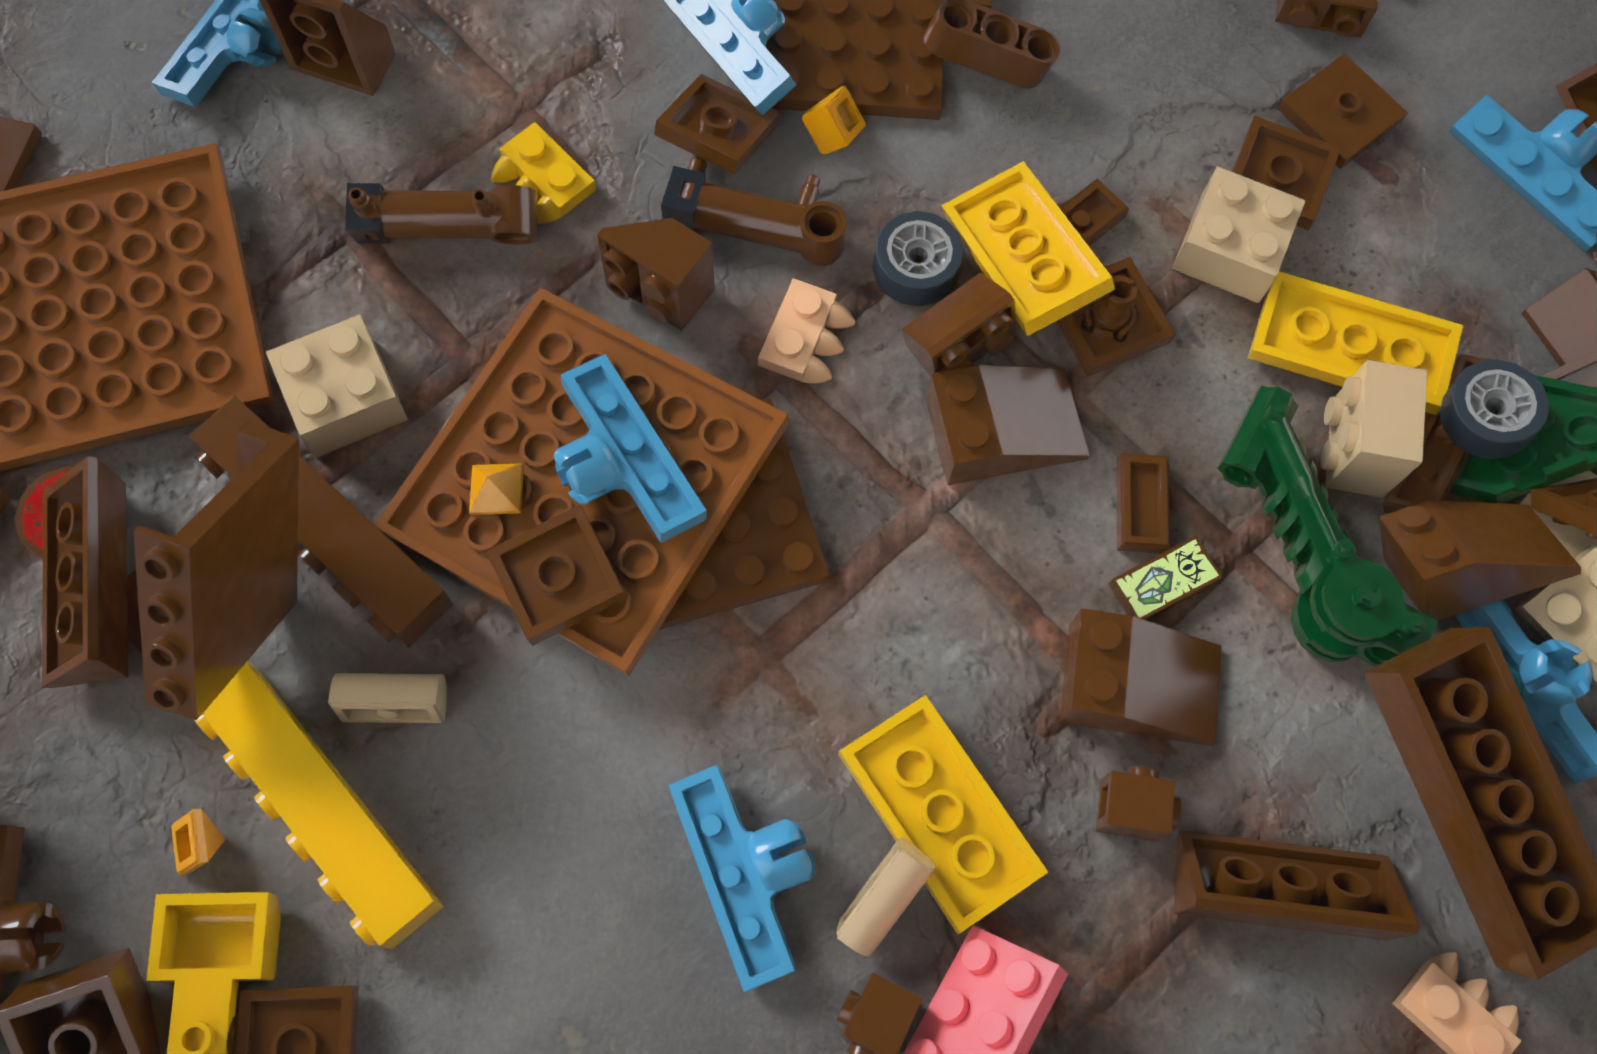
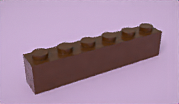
M233 396L189 435L191 440L201 450L195 458L216 479L225 473L232 480L238 474L237 432L247 422L269 428L236 396ZM299 456L298 543L303 549L298 552V557L318 576L327 570L337 579L338 582L331 588L353 609L362 603L373 614L367 622L387 642H390L397 636L409 648L453 606V603L434 580Z

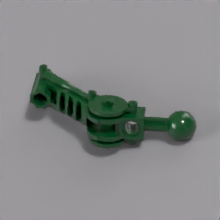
M1261 385L1254 394L1217 469L1223 474L1225 481L1238 488L1249 487L1256 489L1259 487L1263 496V511L1266 517L1271 513L1274 535L1277 540L1282 537L1285 559L1287 563L1292 560L1295 566L1294 578L1300 590L1293 605L1291 622L1293 633L1301 646L1314 657L1328 662H1345L1356 656L1376 667L1431 639L1438 621L1406 604L1403 589L1394 575L1380 564L1366 559H1359L1355 553V545L1350 541L1346 529H1340L1338 525L1339 514L1335 505L1330 507L1327 502L1328 491L1324 482L1319 485L1316 479V465L1313 460L1308 462L1306 444L1302 437L1298 440L1290 424L1299 407L1293 399V394L1279 386L1266 387ZM1506 662L1523 698L1524 686L1517 670Z

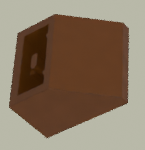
M674 218L606 227L597 235L607 287L623 300L631 298L642 305L647 314L662 325L670 323L682 331L715 290L713 243Z
M980 273L903 327L902 333L905 344L929 376L932 373L974 366L973 363L987 353L991 356L996 355L1013 341L1014 337L1012 335L1016 333L1015 299L1007 290Z

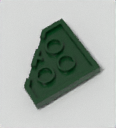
M1534 375L1544 387L1549 402L1548 417L1543 427L1523 450L1510 457L1487 459L1469 454L1450 493L1487 503H1504L1530 493L1531 489L1546 487L1596 468L1597 388ZM1493 407L1491 413L1496 415L1498 410Z

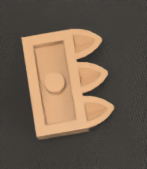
M793 278L759 354L758 366L804 383L815 384L832 380L833 376L829 368L814 355L832 356L842 353L844 351L842 343L826 328H848L855 325L856 321L850 311L836 301V293Z
M1455 952L1441 953L1427 960L1392 1003L1447 1054H1512L1521 1042L1516 1037L1519 1025L1517 1006H1501L1488 1012L1486 1010L1489 997L1487 980L1473 979L1458 985L1456 980L1459 962Z

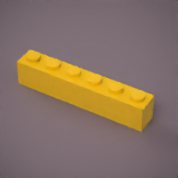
M247 661L200 718L194 721L211 740L220 737L230 751L223 755V758L240 779L244 781L250 776L260 790L254 796V799L261 809L273 821L281 817L292 832L285 839L293 851L304 862L312 858L324 874L317 881L326 894L336 904L343 900L348 904L356 915L350 921V924L358 936L369 947L377 942L380 947L390 950L394 949L442 909L444 905L260 670L250 661Z

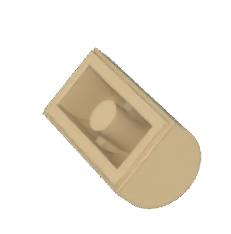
M336 673L331 682L328 703L342 722L442 723L445 722L447 686L443 674Z
M903 837L898 839L840 917L836 932L837 939L855 952L870 957L936 869L934 863Z

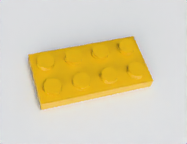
M1024 161L941 205L946 219L960 234L963 244L985 276L1007 290L1015 299V318L1027 337L1115 290L1112 276Z
M1279 271L1277 277L1267 290L1248 359L1343 387L1347 377L1353 376L1366 360L1427 370L1425 412L1437 415L1441 409L1442 398L1448 390L1463 325Z
M926 695L839 751L838 755L894 840L897 841L902 839V837L905 838L934 863L936 869L924 885L957 934L972 926L1048 873L1043 863Z

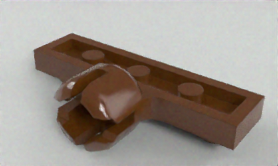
M0 825V1006L3 985L9 974L19 971L43 970L54 962L62 952L65 943L43 944L44 933L66 932L63 915L53 904L47 902H17L16 889L25 828L13 825Z

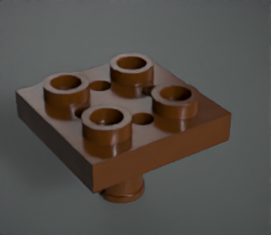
M1131 257L1105 267L1112 276L1115 290L1056 321L1087 377L1171 343L1175 336L1174 331ZM1084 323L1086 328L1092 326L1093 330L1085 331L1081 325ZM1118 334L1117 338L1123 339L1124 342L1115 341L1113 335Z

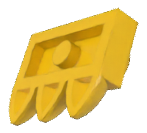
M535 122L499 148L501 157L496 162L491 174L492 183H507L521 177L516 185L529 187L538 193L540 200L537 202V224H546L558 220L596 191L595 180Z

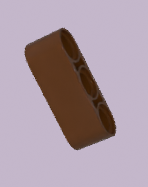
M943 0L924 32L926 48L937 57L1027 89L1034 88L1040 84L1061 52L1058 39L1048 30L969 0Z

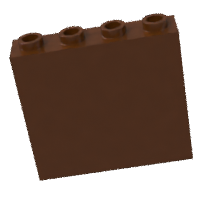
M247 422L237 432L238 474L174 537L142 526H137L133 530L146 704L155 706L162 711L173 712L196 721L297 603L299 438L251 422Z

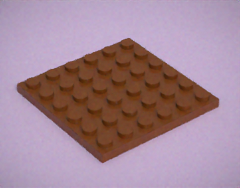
M216 143L0 192V471L206 421L233 396H236L250 410L275 404L223 156Z
M540 287L374 525L389 539L512 609L486 551L580 504L576 503L568 494V492L572 491L571 486L565 487L562 485L556 472L554 453L556 449L585 436L589 432V428L562 387L561 374L606 354L707 510L705 521L660 543L632 496L624 489L613 490L587 504H581L627 598L556 635L629 677L790 421L787 413ZM516 463L524 465L522 509L520 514L471 515L469 513L472 465Z

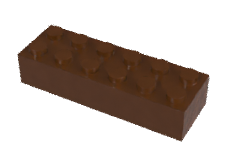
M1450 628L1364 672L1495 966L1539 980L1597 946V863L1491 628Z

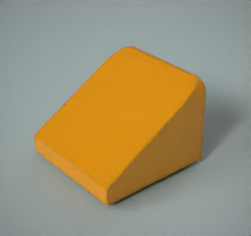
M845 86L835 90L802 116V121L820 153L825 155L847 147L866 126L861 113Z

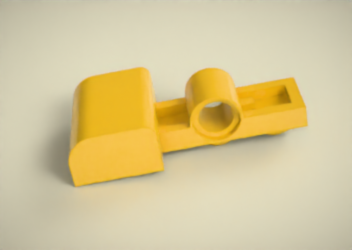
M269 892L156 894L146 981L174 983L167 1054H236L238 1026L236 1008L239 981H273L276 975L281 911L278 897L275 894Z

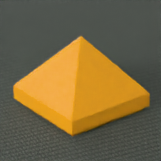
M522 463L472 465L469 513L471 515L520 514L522 509L524 465Z
M202 809L191 810L171 826L176 871L179 876H187L206 864L225 841V837Z

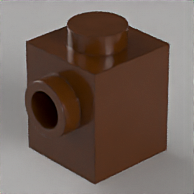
M1130 767L1127 769V773L1109 772L1100 780L1096 832L1156 842L1171 835L1172 829H1177L1181 817V799L1174 797L1175 781L1160 779L1159 771L1143 767Z
M874 973L869 974L860 994L850 989L836 1021L845 1025L840 1037L851 1042L846 1052L848 1054H898L923 998Z

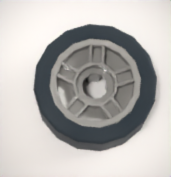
M922 211L899 214L886 222L877 235L872 265L876 283L887 296L901 304L923 306L936 303L949 295L957 283L962 267L964 247L960 234L949 221L934 213ZM917 256L923 257V263H915L912 260H915Z
M1498 359L1479 361L1465 368L1444 395L1440 409V418L1444 431L1454 444L1469 454L1487 459L1507 458L1523 450L1538 434L1547 421L1549 402L1541 383L1531 372L1518 364ZM1494 407L1498 410V413L1495 415L1489 412V410Z

